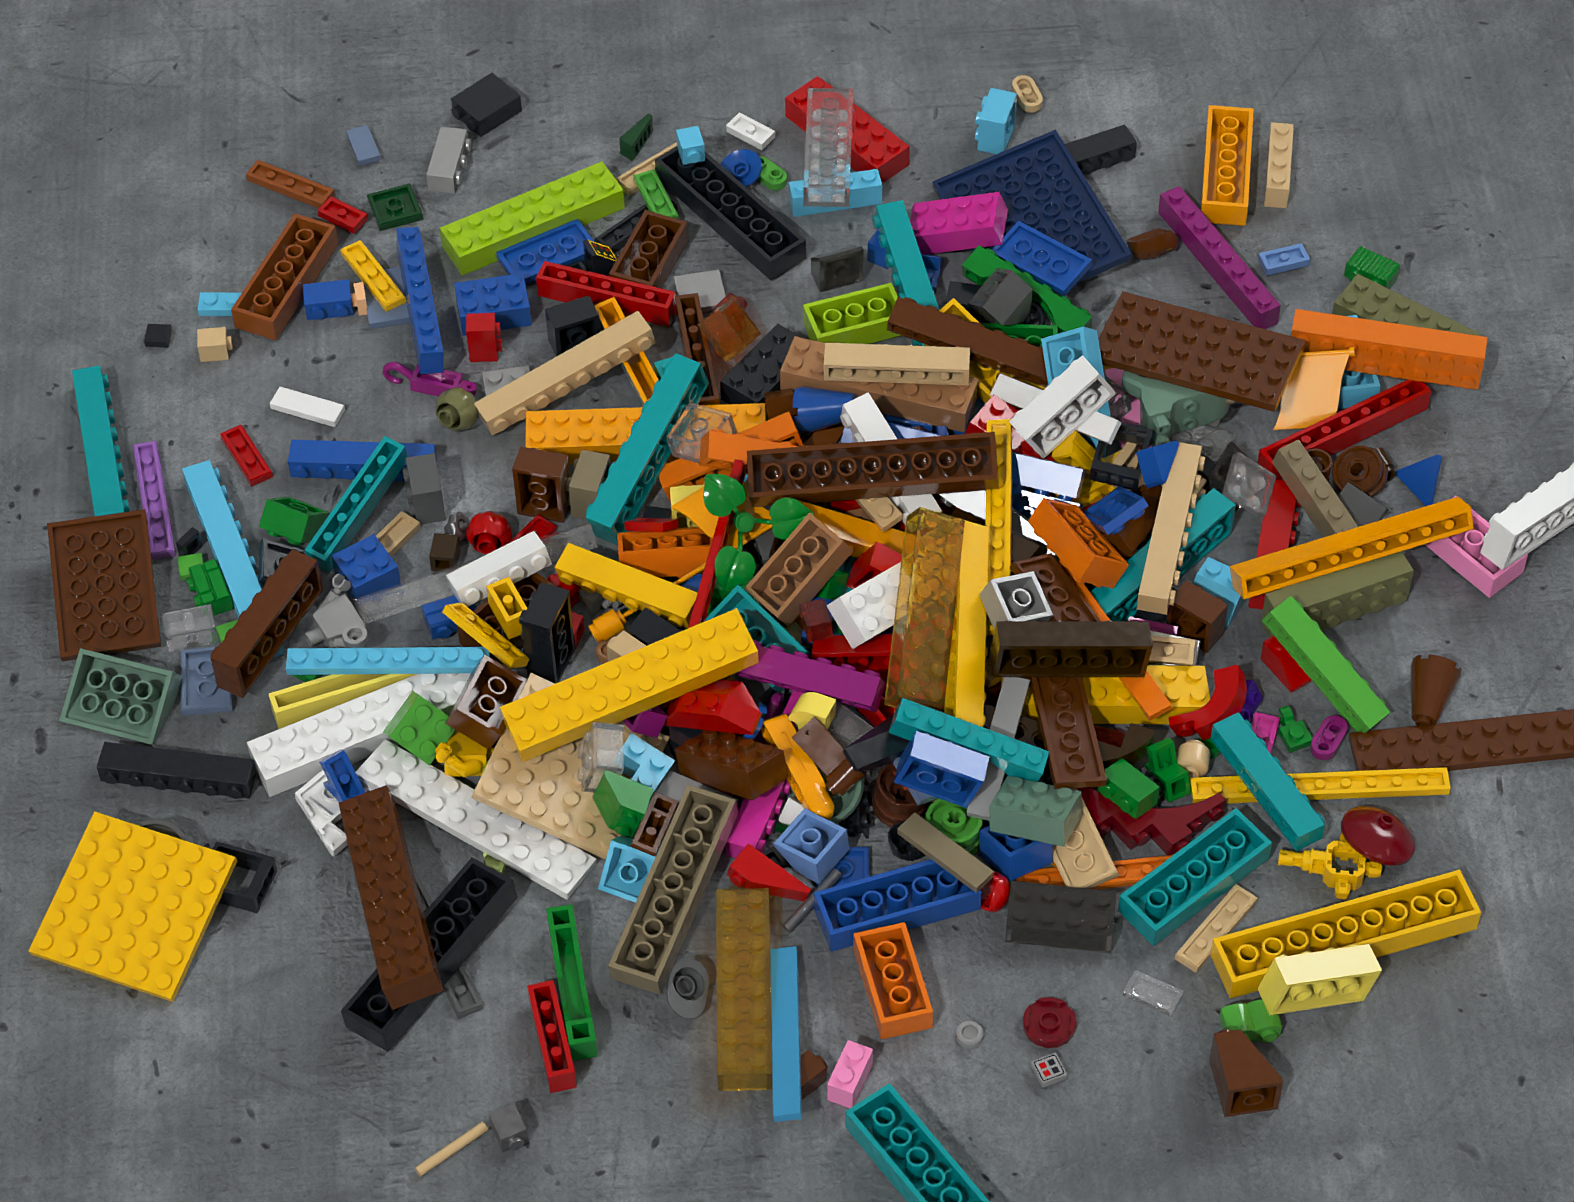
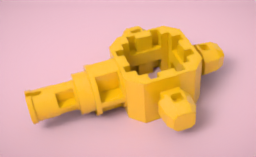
M1343 833L1340 835L1339 841L1334 840L1329 843L1325 851H1318L1311 848V851L1303 850L1302 853L1283 849L1279 850V866H1297L1302 871H1308V874H1322V881L1328 887L1334 888V894L1338 899L1345 900L1348 898L1350 890L1355 891L1360 888L1364 875H1368V878H1378L1381 876L1382 864L1371 860L1366 862V857L1351 847ZM1336 857H1340L1342 861L1353 859V863H1357V871L1349 874V871L1340 870V873H1338L1336 868H1332V860L1335 861Z

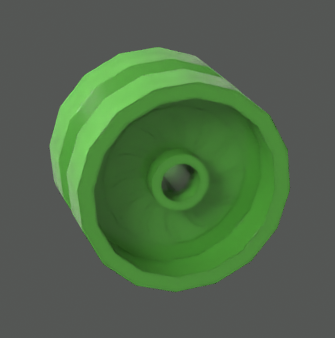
M938 798L929 806L926 812V821L971 855L976 854L980 847L979 830L982 829V819L967 816L968 807L965 808Z

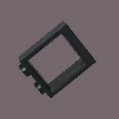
M1120 421L1121 425L1114 439L1143 445L1141 450L1150 447L1153 430L1147 429L1142 425H1131ZM1099 440L1089 480L1137 491L1142 475L1139 462L1137 463L1136 470L1102 462L1101 459L1106 443Z
M216 842L212 850L236 857L237 863L235 866L256 871L246 894L224 888L219 903L258 913L277 873L274 857Z

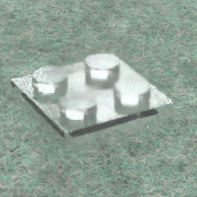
M1237 452L1232 456L1222 495L1256 517L1262 518L1267 512L1276 475L1240 452Z

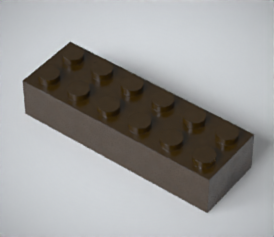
M1007 620L996 621L989 654L993 677H1144L1153 643L1149 622Z

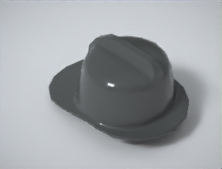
M689 958L678 961L673 966L667 980L666 989L669 1006L675 1014L685 1019L697 1018L703 1013L706 1005L709 976L707 970L700 962Z

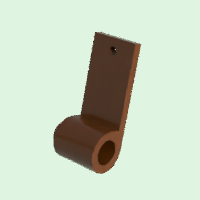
M815 716L791 737L825 773L826 780L828 781L825 785L834 795L838 793L842 796L845 795L866 775L864 770L854 771L842 752L844 750L843 746Z

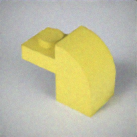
M815 692L803 693L795 704L788 720L795 722V727H798L799 731L815 716L828 730L836 716V699Z

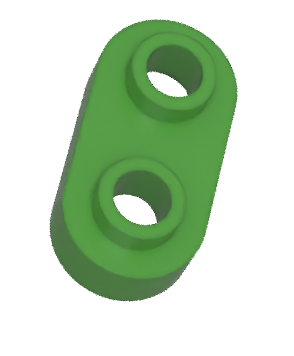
M759 156L762 161V171L757 181L771 190L783 189L787 185V173L768 158Z

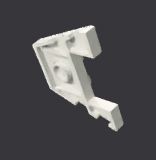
M322 770L295 793V799L329 853L334 857L348 845L346 834L334 825L342 818L339 802L323 785L328 779ZM361 783L365 793L373 790L372 788Z

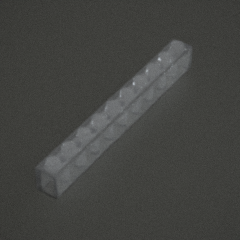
M583 523L540 537V540L546 546L551 562L559 560L568 543L586 550L598 547L591 524ZM477 559L355 598L353 601L357 613L364 624L454 595L446 575Z

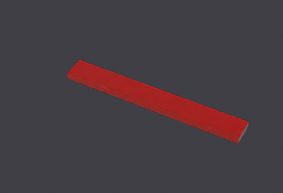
M735 459L730 477L737 480L743 486L746 475L743 460ZM733 509L729 515L718 517L688 628L704 622L707 617L717 580L714 566L715 558L719 550L727 544L735 514Z

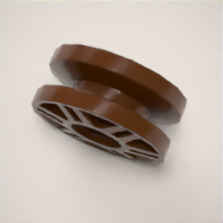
M1353 446L1345 449L1337 457L1333 464L1332 475L1334 482L1341 490L1349 482L1372 498L1386 484L1388 470L1386 463L1373 449L1367 446ZM1364 469L1360 476H1356L1360 470Z

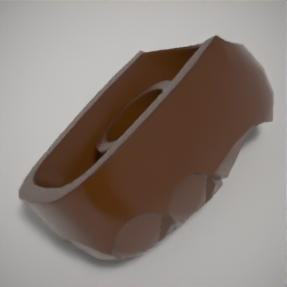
M1161 228L1147 231L1126 240L1131 254L1137 259L1157 258L1169 250L1175 251L1178 247L1177 235L1171 230L1167 231Z

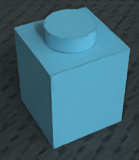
M694 126L676 130L677 148L683 165L705 161V147L699 127Z

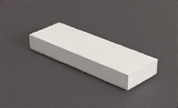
M279 387L270 402V407L273 410L336 427L345 411L343 404L284 387Z

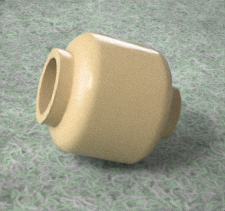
M1188 740L1179 746L1177 763L1188 771L1189 779L1204 776L1208 772L1210 750L1199 740Z

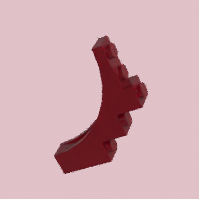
M1091 787L1078 788L1101 838L1112 830L1129 850L1134 849L1138 845H1145L1151 838L1166 855H1174L1191 842L1192 834L1199 833L1211 821H1218L1224 815L1226 804L1225 797L1219 792L1203 801L1183 807L1151 808L1139 818L1134 819L1128 813L1123 812L1110 799L1105 798Z

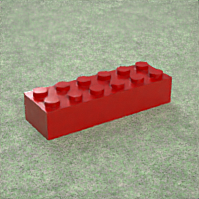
M819 76L785 97V117L856 172L878 169L883 184L909 166L910 146Z

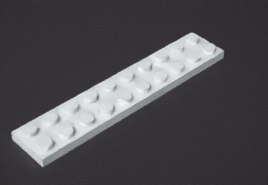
M386 739L356 771L361 783L373 790L387 785L396 803L480 851L487 853L494 859L502 861L508 867L568 900L597 864L595 857L572 844L471 798L475 791L473 788L450 775H445L444 772L434 766H429L418 757Z

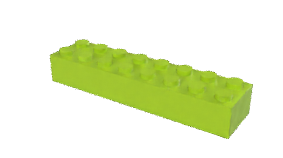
M601 161L440 227L441 244L463 276L497 262L496 252L575 219H578L584 226L625 209L624 192L606 165Z

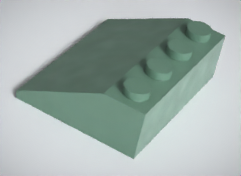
M80 648L59 721L154 745L176 701L182 675L173 671Z

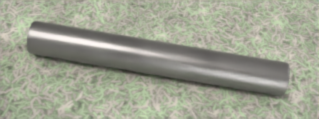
M834 868L782 925L783 928L791 932L814 907V892L831 888L842 874Z

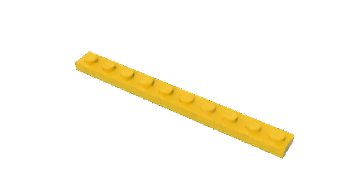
M1011 419L987 420V432H995L999 489L986 490L985 526L989 527V538L991 540L988 549L990 567L987 581L1011 576L1012 425L1009 422ZM987 614V635H994V628Z
M1447 767L1286 774L1293 778L1297 789L1301 794H1305L1309 800L1449 795L1451 790ZM1239 776L1190 778L1192 804L1203 801L1219 792L1225 797L1226 803L1258 802Z

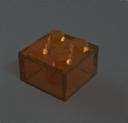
M734 296L714 309L698 324L702 335L710 340L717 355L726 362L746 349L761 334Z

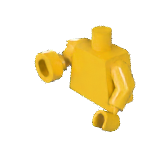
M455 730L447 743L441 742L435 749L437 761L440 763L445 762V775H450L451 777L482 776L487 759H490L495 747H491L488 750Z

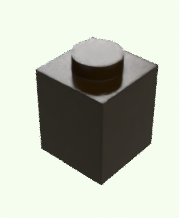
M434 533L429 554L431 571L451 573L456 570L460 555L459 536L449 533Z

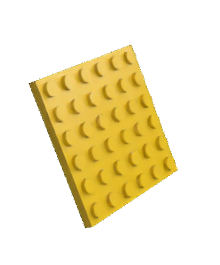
M94 811L29 948V953L33 956L174 1002L223 894V890L234 870L237 859L234 856Z

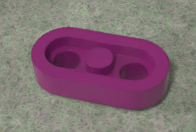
M1336 715L1324 719L1311 741L1310 751L1315 758L1329 760L1334 757L1347 735L1348 724L1346 720Z

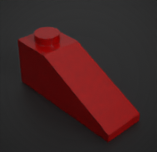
M749 843L732 862L727 872V876H729L730 881L740 888L744 887L748 891L804 902L812 890Z

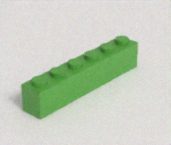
M1292 596L1288 597L1261 620L1355 732L1366 733L1390 713L1386 708L1385 702L1375 695L1370 689L1368 682L1358 675L1353 669L1351 662L1341 655L1335 643L1324 635L1318 623L1307 615L1301 603Z

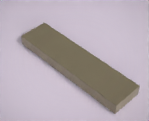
M913 813L897 828L898 835L977 893L994 877L993 870L918 814Z

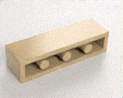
M1271 122L1264 207L1287 208L1294 124Z

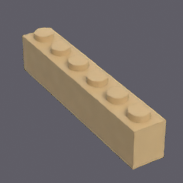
M825 343L824 380L969 386L970 348Z

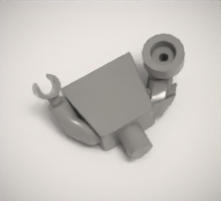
M336 574L333 577L332 585L335 588L330 590L320 607L312 615L315 629L304 633L310 647L323 641L327 648H363L369 641L366 625L347 596L341 594V591H348L351 587L350 581L344 580L345 577L341 574Z

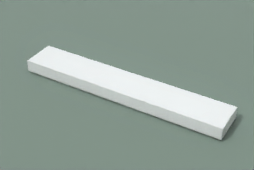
M999 374L990 396L996 395L1006 403L1023 409L1032 401L1035 395L1043 390ZM1095 412L1075 431L1111 445L1121 422Z

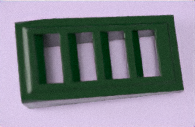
M647 114L619 138L620 154L631 161L636 158L653 132L651 114Z

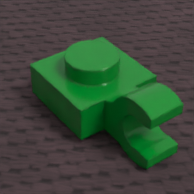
M1288 705L1279 708L1280 715H1277V717H1280L1279 723L1282 727L1279 728L1278 734L1288 752L1292 753L1311 746L1313 738L1302 720L1294 721L1293 713Z

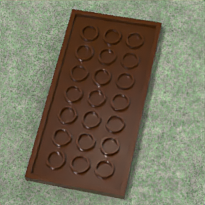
M1122 291L1098 338L1102 365L1273 412L1277 409L1305 347V340L1124 291Z

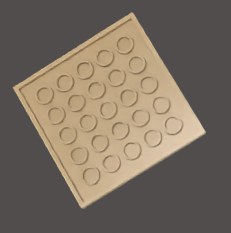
M530 673L519 699L552 686L554 683ZM620 721L522 762L505 726L471 798L606 860L611 840L621 835L607 827L592 798L605 769L631 780V777L612 766L619 750L630 734L633 733L662 753L669 736L659 733L656 738L634 733L623 721Z

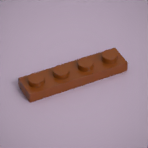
M257 160L246 173L247 181L318 209L330 196H335L334 189L260 160Z

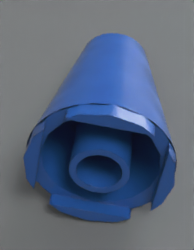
M807 386L796 388L793 395V408L798 410V416H794L798 431L801 434H809L841 423L840 415L842 414L843 404L857 398V395L855 393Z

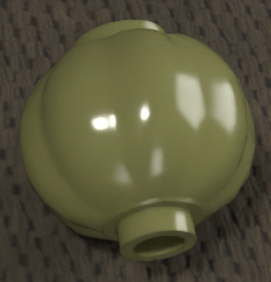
M454 387L442 392L436 403V415L439 422L444 427L455 432L472 427L478 418V410L475 406L477 401L473 394L460 387Z

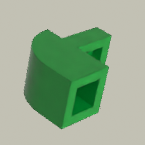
M1168 737L1146 747L1149 762L1145 764L1146 771L1150 772L1149 778L1154 775L1157 777V782L1160 781L1162 797L1170 803L1190 794L1191 788L1188 771L1177 763L1174 742Z

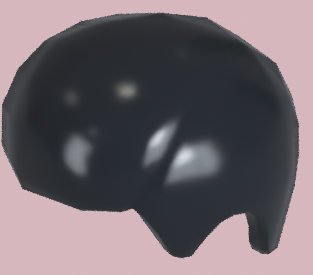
M905 821L894 824L888 832V843L893 855L906 861H914L921 858L924 853L897 834V828Z

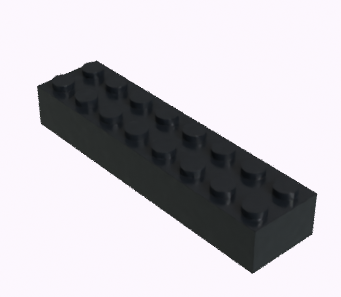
M677 146L655 159V171L661 183L769 280H773L806 259V239L706 152L705 161L685 165L682 163Z
M473 857L470 858L424 912L442 986L446 984L518 898L512 879ZM376 969L343 1007L341 1014L346 1028L389 1052L436 994L392 1009L382 991L378 970Z

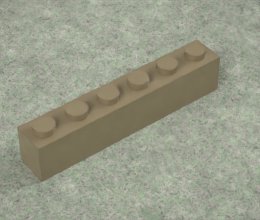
M1299 439L1278 450L1272 461L1273 465L1322 537L1358 527Z

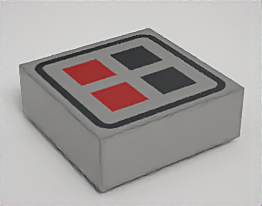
M1056 1052L1031 1061V1068L1042 1088L1067 1079V1073Z

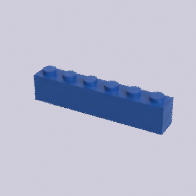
M291 440L288 457L290 477L355 479L380 442ZM400 443L405 446L408 457L435 453L437 461L435 444ZM401 469L394 481H404L403 469Z

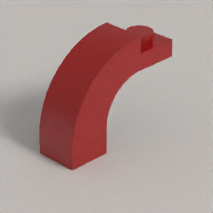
M1238 664L1213 670L1215 689L1206 705L1192 712L1168 717L1169 726L1177 737H1189L1193 733H1198L1202 740L1211 738L1213 724L1238 712L1240 714L1246 699L1247 685L1246 676Z

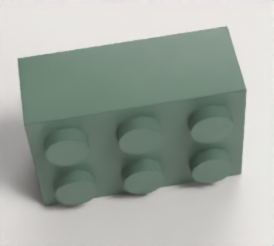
M1007 776L989 806L990 831L1064 847L1082 817L1081 791L1066 787L1054 789L1053 785Z

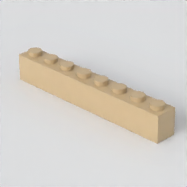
M639 311L631 314L475 402L479 418L492 436L505 430L517 421L525 419L526 411H537L540 408L546 407L549 403L567 395L579 386L585 385L595 377L608 372L611 368L629 360L639 352L647 350L656 343L652 329Z
M1179 442L1180 444L1167 481L1163 484L1137 603V610L1167 615L1169 605L1174 606L1176 591L1172 589L1173 585L1178 586L1180 571L1176 570L1177 566L1183 565L1185 552L1181 551V548L1187 546L1189 532H1185L1186 527L1191 528L1193 513H1189L1190 508L1195 509L1197 494L1193 493L1194 489L1199 490L1201 475H1198V471H1203L1205 457L1201 456L1202 446Z

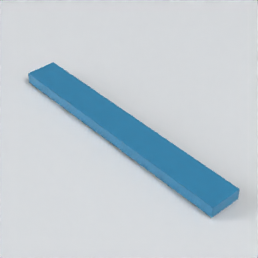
M797 946L770 949L773 1118L775 1122L802 1119Z

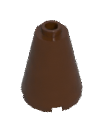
M1429 654L1428 659H1421L1422 655H1417L1412 659L1411 718L1416 722L1417 726L1428 725L1430 727L1431 724H1436L1461 677L1462 669L1461 667L1457 669L1456 663L1453 660L1442 656Z

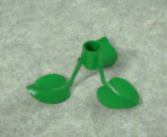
M723 474L705 475L703 492L705 507L711 514L719 517L729 515L733 509L735 513L733 524L738 529V549L732 546H724L719 550L715 558V575L720 586L724 590H730L737 585L745 584L754 575L756 568L755 560L750 553L742 551L744 532L751 531L755 523L772 524L773 535L779 539L786 540L809 512L813 515L812 510L796 499L784 497L776 500L770 507L769 514L771 520L754 518L749 512L745 510L739 511L736 507L741 505L746 498L745 490L737 480Z

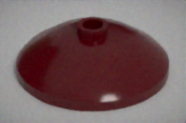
M1373 806L1354 807L1349 809L1341 820V830L1346 841L1358 853L1374 862L1391 866L1402 865L1408 862L1415 852V841L1408 827L1399 818L1386 810Z

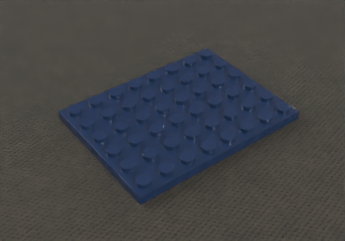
M1056 129L932 181L933 188L940 200L1000 192L1008 209L1004 236L1019 220L1092 259L1093 266L1078 282L1132 260L1130 250ZM988 246L983 248H989L992 250L995 246ZM976 248L969 249L971 254Z

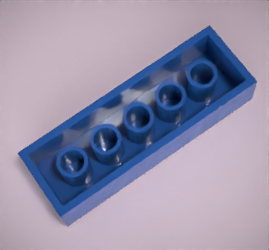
M932 859L814 892V910L830 952L853 946V933L905 922L907 930L980 910L981 906L980 890L977 893Z

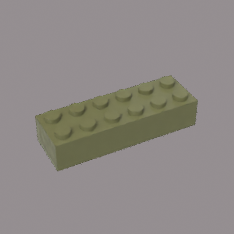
M1359 274L1354 277L1333 305L1332 314L1357 315L1358 318L1481 336L1480 333Z
M1402 551L1302 581L1266 593L1262 619L1288 597L1292 596L1301 603L1307 615L1318 623L1320 630L1333 628L1345 621L1356 620L1363 615L1372 612L1377 613L1383 608L1400 605L1407 601L1414 570ZM1261 621V625L1263 626L1269 638L1274 636L1271 633V631L1265 626V624Z

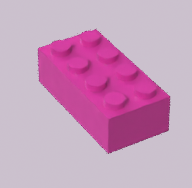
M1000 192L913 203L910 223L921 254L977 248L978 245L981 247L1002 245L1008 209Z

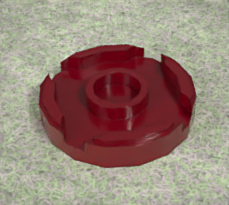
M1054 997L1036 1000L1035 1003L1026 1008L1023 1016L1024 1033L1030 1041L1044 1048H1058L1067 1044L1074 1036L1076 1030L1075 1012L1067 1006L1066 1002Z

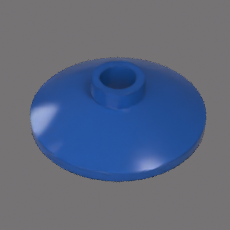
M740 149L730 153L720 164L745 187L752 185L759 178L762 171L760 157L757 153L748 149Z

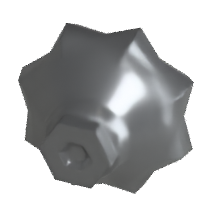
M460 511L449 515L448 523L444 526L445 533L458 535L459 542L467 539L466 529L469 526V520Z

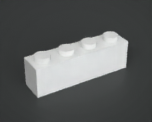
M533 531L447 574L446 577L459 603L462 602L469 607L488 597L487 585L510 577L514 584L552 565L546 546Z

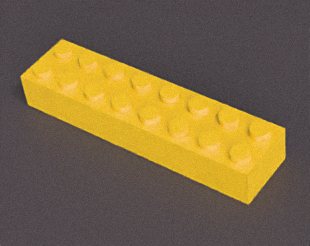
M1147 666V672L1172 707L1170 711L1151 721L1148 720L1118 677H1082L1093 724H1169L1168 717L1202 708L1210 700L1205 666ZM1002 677L1001 679V687L1003 684L1004 677ZM1019 677V678H1023V679H1028V680H1029V677ZM1030 685L1021 716L1039 721Z

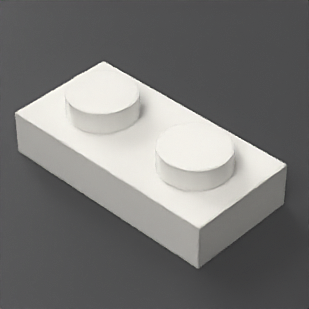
M740 112L726 125V132L760 150H763L775 138L774 130Z

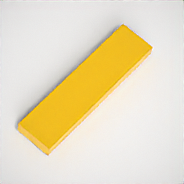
M361 240L340 249L343 258L385 312L406 303L403 293Z
M462 602L445 605L442 613L508 668L513 669L527 665L529 658Z

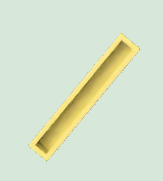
M333 674L275 691L268 695L278 729H281L416 674Z

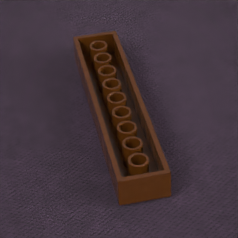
M995 432L747 451L748 491L752 507L772 506L776 500L784 497L807 503L999 489Z
M385 785L339 802L382 991L391 1008L396 1009L444 991L398 807L388 786Z

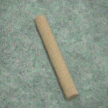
M480 1122L416 1166L415 1171L420 1177L487 1132V1126L484 1122Z

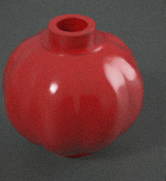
M486 511L475 514L471 518L466 529V537L474 550L487 555L510 542L512 528L503 515L493 511Z

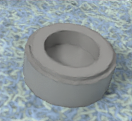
M965 1021L956 1030V1040L964 1048H976L982 1043L983 1029L977 1022Z

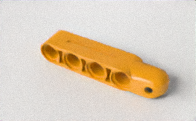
M782 714L763 721L760 729L767 745L784 750L788 773L787 781L803 808L830 820L834 815V803L813 760L791 738L797 732L791 721L788 720L789 717L786 714Z

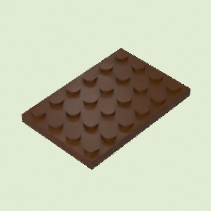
M146 510L47 523L61 660L77 659L80 648L108 655L162 647Z

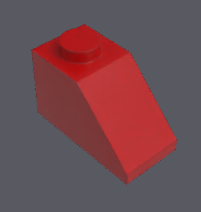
M1275 636L1263 641L1261 660L1291 693L1311 682L1310 677Z

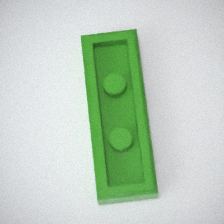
M655 169L633 175L634 182L649 211L679 219Z

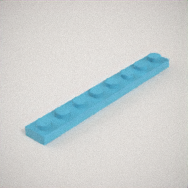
M484 647L288 648L286 673L287 675L471 673L484 654L490 657V652Z

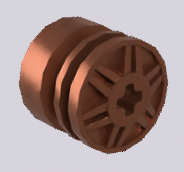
M894 764L885 765L878 774L872 803L875 816L889 827L901 821H906L913 813L923 817L927 803L917 805L907 787L894 783L897 771Z

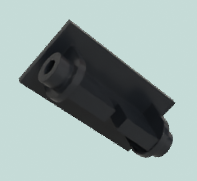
M865 788L863 789L859 804L853 811L854 813H851L845 819L844 828L847 829L849 837H855L857 833H863L866 839L869 838V828L872 826L869 806L872 805V797Z

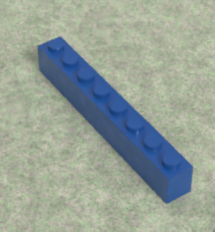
M396 228V250L419 373H443V347L420 228Z

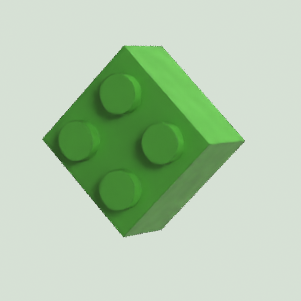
M412 691L383 733L430 766L436 757L435 749L441 742L446 743L455 729L445 724L449 717L447 714Z

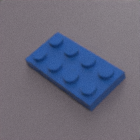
M575 219L496 252V257L508 275L523 273L526 285L536 281L544 261L564 266L578 260L584 261L583 241L586 239L593 241V239L581 222Z
M1019 220L1003 237L1002 245H996L992 249L997 257L1003 261H1010L1017 270L1022 273H1029L1035 281L1040 284H1046L1053 291L1063 296H1066L1093 266L1092 259Z
M1118 486L1083 511V513L1098 530L1107 535L1110 533L1113 535L1124 528L1123 524L1128 520H1135L1143 515L1144 509L1149 505L1143 497Z

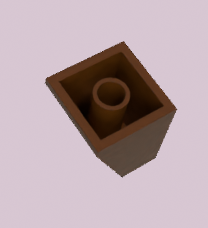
M1225 1029L1214 1033L1209 1061L1224 1117L1278 1109L1283 1080L1277 1071L1241 1029L1233 1031Z

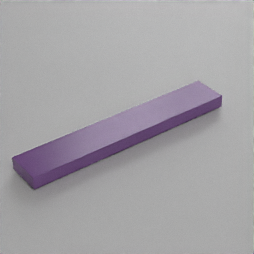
M157 441L134 444L133 450L142 507L147 513L152 560L176 556Z

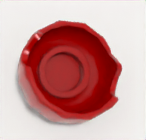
M994 872V877L980 889L981 909L985 911L998 912L1010 899V883L1007 877L1000 873Z

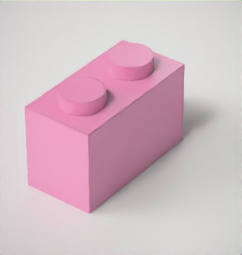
M850 1040L847 1041L827 1084L828 1101L847 1108L855 1105L873 1066L872 1048Z

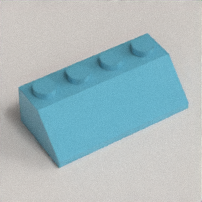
M1080 327L1041 339L1048 386L1054 378L1060 376L1069 368L1073 361L1079 359L1082 355L1105 379L1097 330ZM1107 401L1096 412L1111 417L1109 402Z

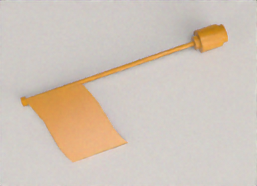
M1349 347V350L1302 352L1282 395L1279 417L1273 430L1307 428L1336 414L1342 376L1349 355L1350 357L1355 356V347Z
M704 487L671 506V509L688 517L708 537L713 539L719 516L711 514L705 507L703 500ZM747 494L745 501L737 506L739 511L745 510L754 518L771 520L768 510L763 507H752ZM733 522L726 546L738 549V529L734 526ZM755 523L751 531L743 533V545L771 529L772 524ZM706 563L673 583L680 585L704 570ZM610 609L592 620V624L588 628L597 643L601 641L606 642L625 630L623 626L627 623L625 618L636 611L629 609L621 614L619 610L615 612L613 609Z

